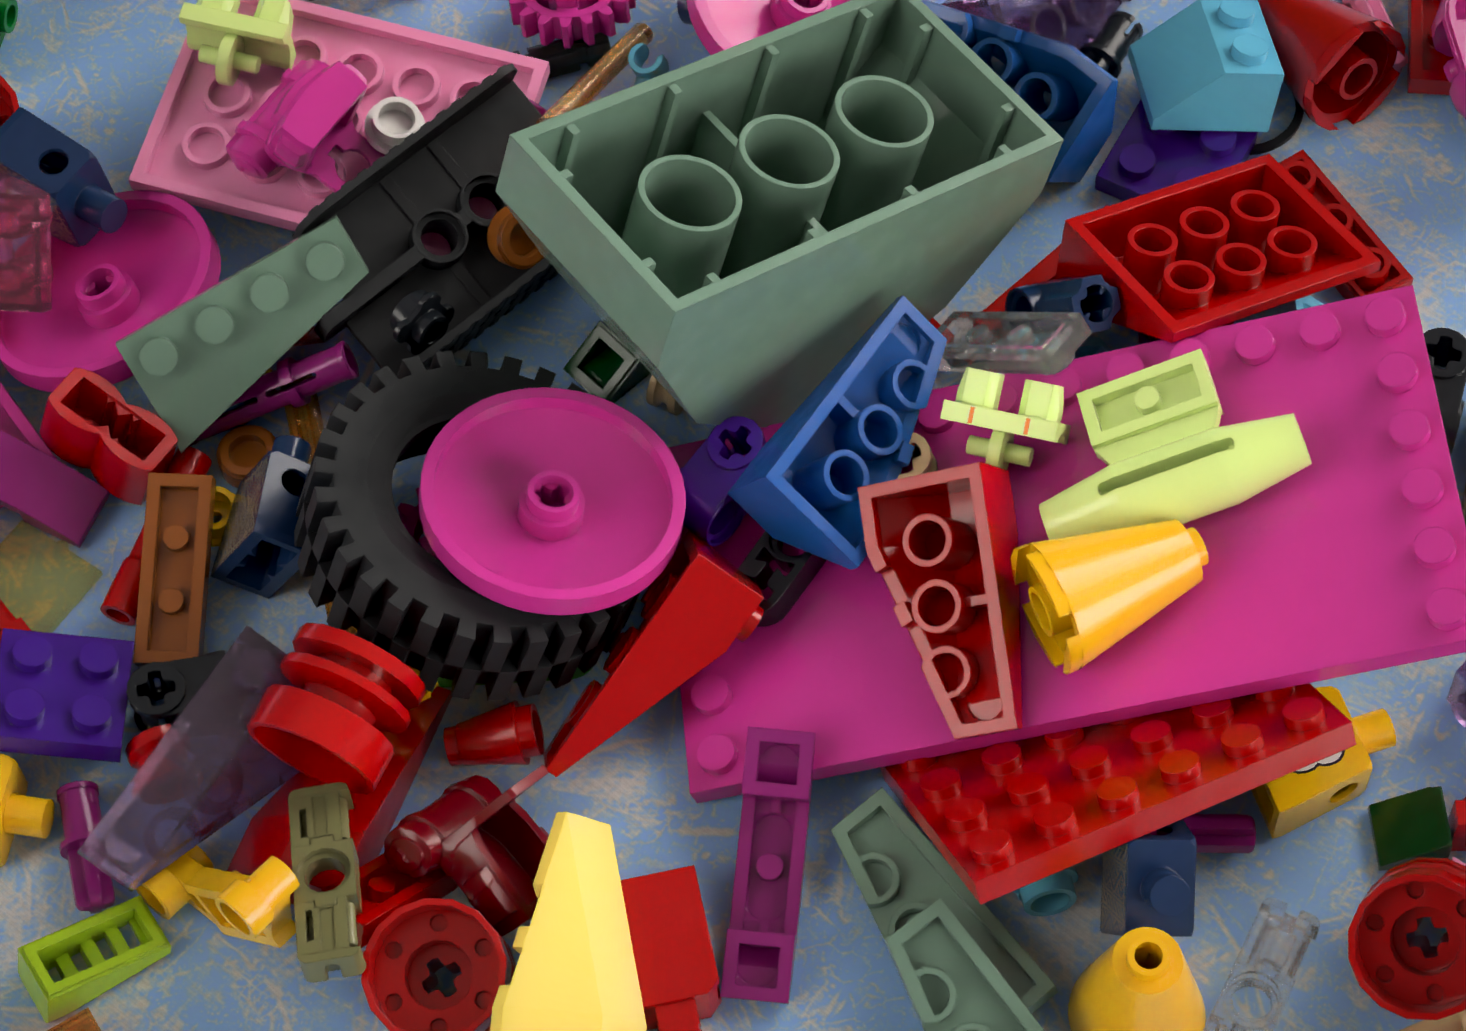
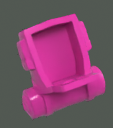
M313 58L308 61L302 59L292 70L288 68L280 78L281 84L248 121L242 120L235 129L236 134L226 145L227 153L240 172L243 171L249 176L265 179L276 167L283 166L315 177L334 193L340 190L341 186L346 183L337 175L335 160L328 155L334 147L342 153L352 151L363 155L368 161L369 167L378 158L385 156V154L380 153L369 144L367 139L355 129L352 121L368 87L366 85L367 79L351 64L344 65L338 61L329 66Z

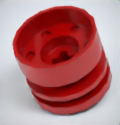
M306 623L299 628L292 641L295 652L285 655L280 663L282 674L293 686L273 684L266 689L247 724L249 735L261 747L279 760L325 784L343 782L348 785L349 791L352 793L369 794L375 791L394 754L393 745L380 731L400 733L407 729L411 722L408 710L419 706L426 693L425 683L414 670L397 657L370 641L325 624Z
M1418 857L1390 868L1372 885L1367 895L1360 902L1348 929V959L1359 986L1380 1007L1406 1019L1439 1020L1466 1009V866L1448 858ZM1423 917H1431V923L1434 928H1446L1447 932L1443 933L1438 946H1430L1427 936H1415L1414 931L1420 926Z
M423 898L398 907L375 928L363 953L366 969L362 973L361 983L370 1010L389 1031H490L492 1006L499 985H510L516 968V962L511 947L478 910L454 899ZM443 967H446L453 974L461 972L453 980L457 991L449 997L445 996L439 989L431 992V989L435 988L439 983L435 973Z

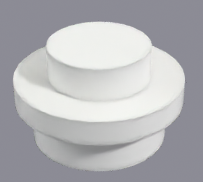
M396 96L388 97L378 102L369 110L365 119L364 132L369 144L380 153L386 155L394 146L404 142V139L410 134L416 133L425 124V119L418 107L410 100Z

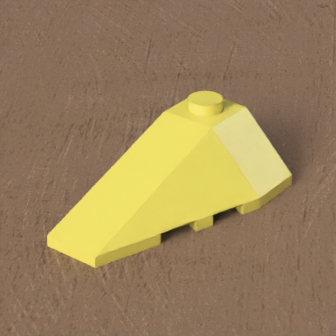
M556 812L533 882V888L538 901L530 926L518 927L512 948L520 956L510 985H499L492 1006L490 1031H646V1019L611 825L570 812Z

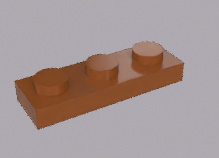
M148 473L133 663L138 667L151 662H166L203 656L216 494V479L213 475Z

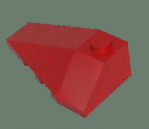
M976 462L857 487L866 553L875 572L882 575L896 604L893 610L901 627L908 629L923 661L921 669L954 739L962 740L1022 729L1019 584L1015 585L1011 567V554L1014 548L1019 547L1009 470Z
M688 530L678 544L669 564L655 581L650 584L640 601L645 605L641 612V617L644 619L638 629L631 626L625 633H620L608 652L610 654L603 667V670L609 673L604 683L601 684L593 680L585 687L544 752V764L549 773L557 777L724 654L735 638L744 642L755 630L764 614V609L759 606L764 599L759 586L705 541Z
M437 686L431 693L430 698L420 702L418 707L408 710L411 722L406 730L400 733L380 731L393 745L394 754L374 792L369 794L350 792L355 808L348 810L350 838H353L359 858V867L379 856L384 840L395 822L452 699L451 690ZM297 770L252 817L227 871L232 872L236 870L241 874L250 876L270 856L277 857L292 870L288 796L295 789L324 785L325 783ZM337 870L320 872L312 878L309 888L319 892L345 875ZM294 892L290 895V902H291V904H293V905H294Z

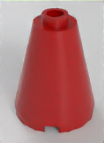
M1258 0L1285 74L1283 81L1309 119L1329 131L1339 130L1334 123L1347 119L1354 125L1365 119L1382 104L1395 86L1400 75L1393 68L1397 51L1405 57L1406 46L1401 34L1382 20L1333 0Z

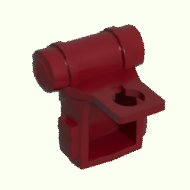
M541 765L503 794L488 778L474 775L451 784L444 790L441 797L421 811L409 814L401 819L398 826L389 832L384 840V856L387 862L392 864L402 874L414 878L442 868L449 877L454 879L473 908L483 915L501 937L512 932L532 919L538 901L533 888V882L549 837L544 828L538 827L529 814L515 802V799L547 775L549 771L544 765Z

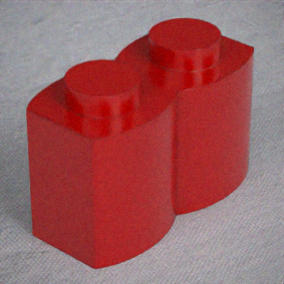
M77 367L48 396L39 430L44 443L58 457L75 466L90 469L97 482L110 494L125 502L142 505L146 500L148 473H166L178 443L173 430L160 417L142 407L126 404L122 394L108 380L92 371Z

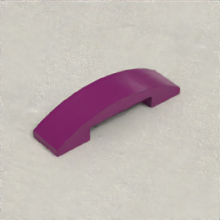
M0 430V505L19 513L24 522L80 548L109 498L110 493L104 487L73 468Z
M748 726L741 790L743 800L730 926L727 928L721 998L789 1004L809 827L816 734L813 732Z

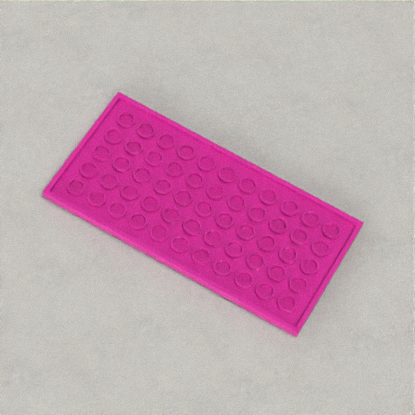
M1413 285L1208 329L1205 332L1173 343L1158 340L1003 374L1005 377L998 406L999 411L1019 413L1025 379L1064 387L1061 423L1071 425L1067 444L1014 434V444L1034 448L1030 467L1009 463L1007 469L1010 473L1019 546L1049 540L1040 515V503L1107 467L1101 459H1098L1091 446L1076 393L1200 348L1207 361L1224 413L1221 415L1219 427L1294 413L1312 464L1238 505L1184 523L1183 526L1186 529L1194 527L1198 531L1208 552L1209 563L1202 566V581L1080 670L1068 675L1063 673L1064 664L1055 667L1039 645L1022 607L1023 604L1030 602L1029 585L1027 581L1020 583L1022 729L962 740L954 739L921 669L923 661L908 629L901 627L893 610L896 604L882 575L875 572L868 555L858 568L852 570L827 560L782 620L770 626L756 627L744 642L735 638L724 654L680 685L689 790L696 803L742 795L748 726L815 733L812 779L814 781L900 764L907 760L923 757L931 758L987 747L1002 742L1043 736L1049 733L1104 724L1466 652V525ZM959 384L932 390L928 405L920 410L913 431L924 437L929 444L932 454L937 461L938 470L976 462L985 463L986 458L966 454V444L970 435L990 439L993 429L940 419L944 399L955 401ZM785 422L769 425L768 427H760L766 442ZM728 438L725 439V444L730 450L733 446ZM706 439L668 447L679 469L689 461ZM912 457L909 466L902 468L901 474L908 473L914 469ZM747 513L736 532L727 541L718 546L711 547L735 567L739 568L765 530ZM684 526L682 527L678 544L688 532V529ZM783 543L782 551L786 555L797 556L806 552ZM775 560L769 563L774 572L778 568L784 576L789 574L783 571ZM769 587L761 590L764 600L770 598L773 593Z

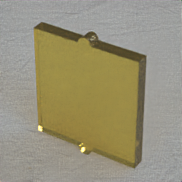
M23 520L0 543V599L15 618L21 617L32 631L53 633L103 575L102 571L69 551L66 541L59 540L56 542Z

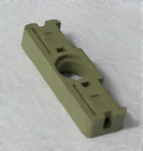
M343 782L295 789L288 796L292 872L300 883V886L294 891L297 957L304 978L311 983L327 981L329 979L328 972L341 970L344 978L360 975L366 969V962L361 946H358L356 915L363 914L359 858L353 838H350L348 810L355 808L348 785ZM337 870L345 875L341 884L332 890L318 892L309 888L312 878L320 872Z

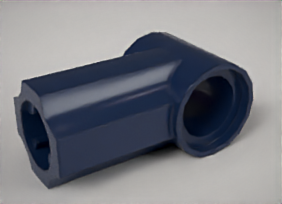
M1101 274L1078 278L1063 277L1016 287L1009 291L1005 303L1008 327L1013 336L1019 342L1025 344L1059 336L1093 333L1111 329L1114 316L1121 310L1118 288L1106 283Z

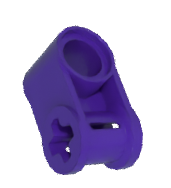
M733 416L724 420L720 425H716L709 437L689 461L680 468L686 492L683 526L711 546H718L727 541L736 532L744 516L747 514L727 493L761 448L767 443L763 431L754 420L744 416ZM727 438L733 446L730 450L725 444V439Z

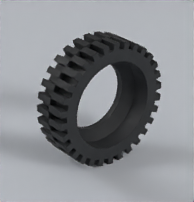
M452 351L435 352L429 370L425 369L419 355L402 359L397 376L388 366H385L373 372L368 387L360 381L349 390L345 404L342 405L338 402L329 416L326 428H323L297 506L295 516L299 518L294 530L295 547H302L297 561L301 577L314 576L308 594L316 608L333 602L326 621L329 626L342 630H347L353 626L357 630L356 636L370 641L397 657L404 664L419 670V677L425 683L427 691L433 692L438 678L441 677L453 680L451 697L469 700L476 683L485 684L487 701L506 700L513 682H517L522 697L526 698L539 695L547 677L555 689L571 682L577 667L583 673H586L596 665L602 651L608 653L621 630L624 629L640 593L615 606L577 615H544L517 610L494 602L463 584L440 560L419 545L407 531L397 513L392 494V476L396 464L411 457L427 454L432 442L442 428L467 407L485 398L511 390L539 387L551 388L556 373L539 367L534 380L521 376L519 373L523 360L508 356L504 357L500 370L488 368V354L475 351L469 352L464 366H456ZM573 382L568 387L569 390L587 393Z

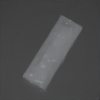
M954 311L937 329L947 339L938 371L964 373L966 367L1001 374L1055 375L1072 363L1075 358V351L1092 334V331L1081 313Z

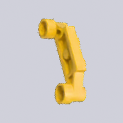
M186 840L161 864L152 862L132 881L134 888L142 896L145 903L158 915L168 920L186 903H189L216 924L224 935L281 948L296 933L295 922L292 920L290 895L300 886V883L292 870L275 856H270L248 876L236 870L229 872L214 869L213 863L206 853L194 842Z

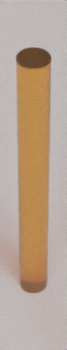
M636 23L535 124L590 103L629 64L628 55L631 48L638 43L648 45L652 41L653 32L651 28L645 23Z

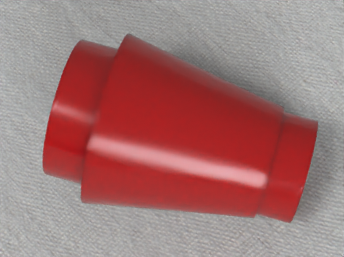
M517 700L460 722L456 726L446 727L443 732L445 751L451 766L462 764L529 765L531 757L543 755L545 751L543 728L536 706L533 703L520 706Z

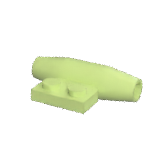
M1200 348L1076 393L1091 446L1098 459H1101L1107 467L1040 503L1039 510L1049 540L1173 519L1184 524L1238 505L1308 467L1312 462L1294 413L1219 427L1221 415L1224 413L1207 361Z

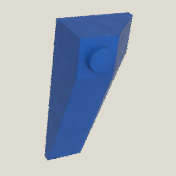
M921 0L1064 139L1047 182H1080L1112 133L1118 80L1072 45L929 0Z
M904 295L896 298L761 448L727 494L772 538L850 570L858 568L867 556L857 487L898 479L902 468L909 466L915 447L909 444L920 410L928 405L947 339Z

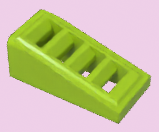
M139 895L17 948L18 974L46 1023H50L75 1011L171 953V945L142 896ZM129 924L141 944L130 949L119 929ZM105 939L114 957L105 960L96 943ZM78 953L81 954L88 967L80 972L71 957ZM54 967L62 979L55 983L47 972Z

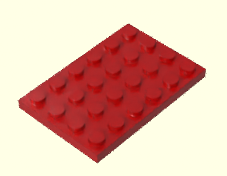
M1307 683L1104 724L1054 732L1012 742H1002L987 747L931 758L923 757L907 760L904 763L880 768L884 781L976 900L982 905L1357 744L1352 722L1316 688Z

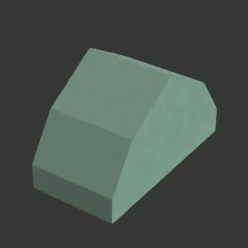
M850 0L510 134L495 192L539 252L697 424L720 425L727 418L744 416L754 420L759 427H768L769 425L786 422L896 298L904 295L928 321L943 310L1042 193L1064 139L921 0Z

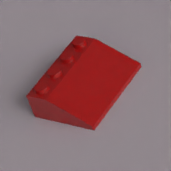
M1266 154L1065 220L1055 279L1101 274L1106 283L1118 288L1121 310L1116 313L1112 323L1173 343L1205 332L1208 329L1234 322L1379 271L1381 260L1270 154Z

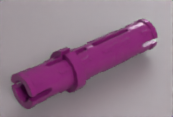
M341 341L333 347L298 361L293 357L279 361L276 370L262 375L231 406L256 397L257 400L220 415L189 446H193L203 439L236 426L248 423L253 419L292 404L295 408H299L309 404L312 395L347 380L356 379L359 377V368L351 348L345 341ZM311 373L316 374L313 377L299 381L279 391L275 390V388L291 383L294 380H297Z

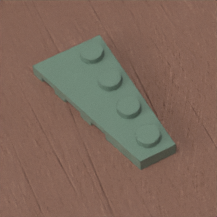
M336 215L121 338L115 345L158 416L175 433L178 439L177 447L182 453L306 334L324 314L369 273V269Z
M883 787L831 829L884 940L941 897L1031 1014L1058 993L1056 985L989 908L985 904L980 905L946 859Z
M941 897L885 939L884 942L924 1031H1045Z

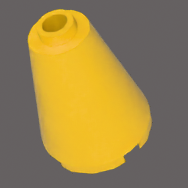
M1176 519L1027 543L1014 548L1011 554L1012 575L1015 585L1027 581L1029 585L1030 602L1022 605L1029 625L1049 661L1055 667L1064 664L1063 673L1067 675L1080 670L1200 583L1203 579L1202 566L1209 563L1206 546L1198 531L1194 527L1186 529Z
M1140 927L1128 931L1092 962L1076 980L1068 1003V1020L1071 1031H1204L1206 1012L1203 997L1178 943L1168 933L1152 927Z

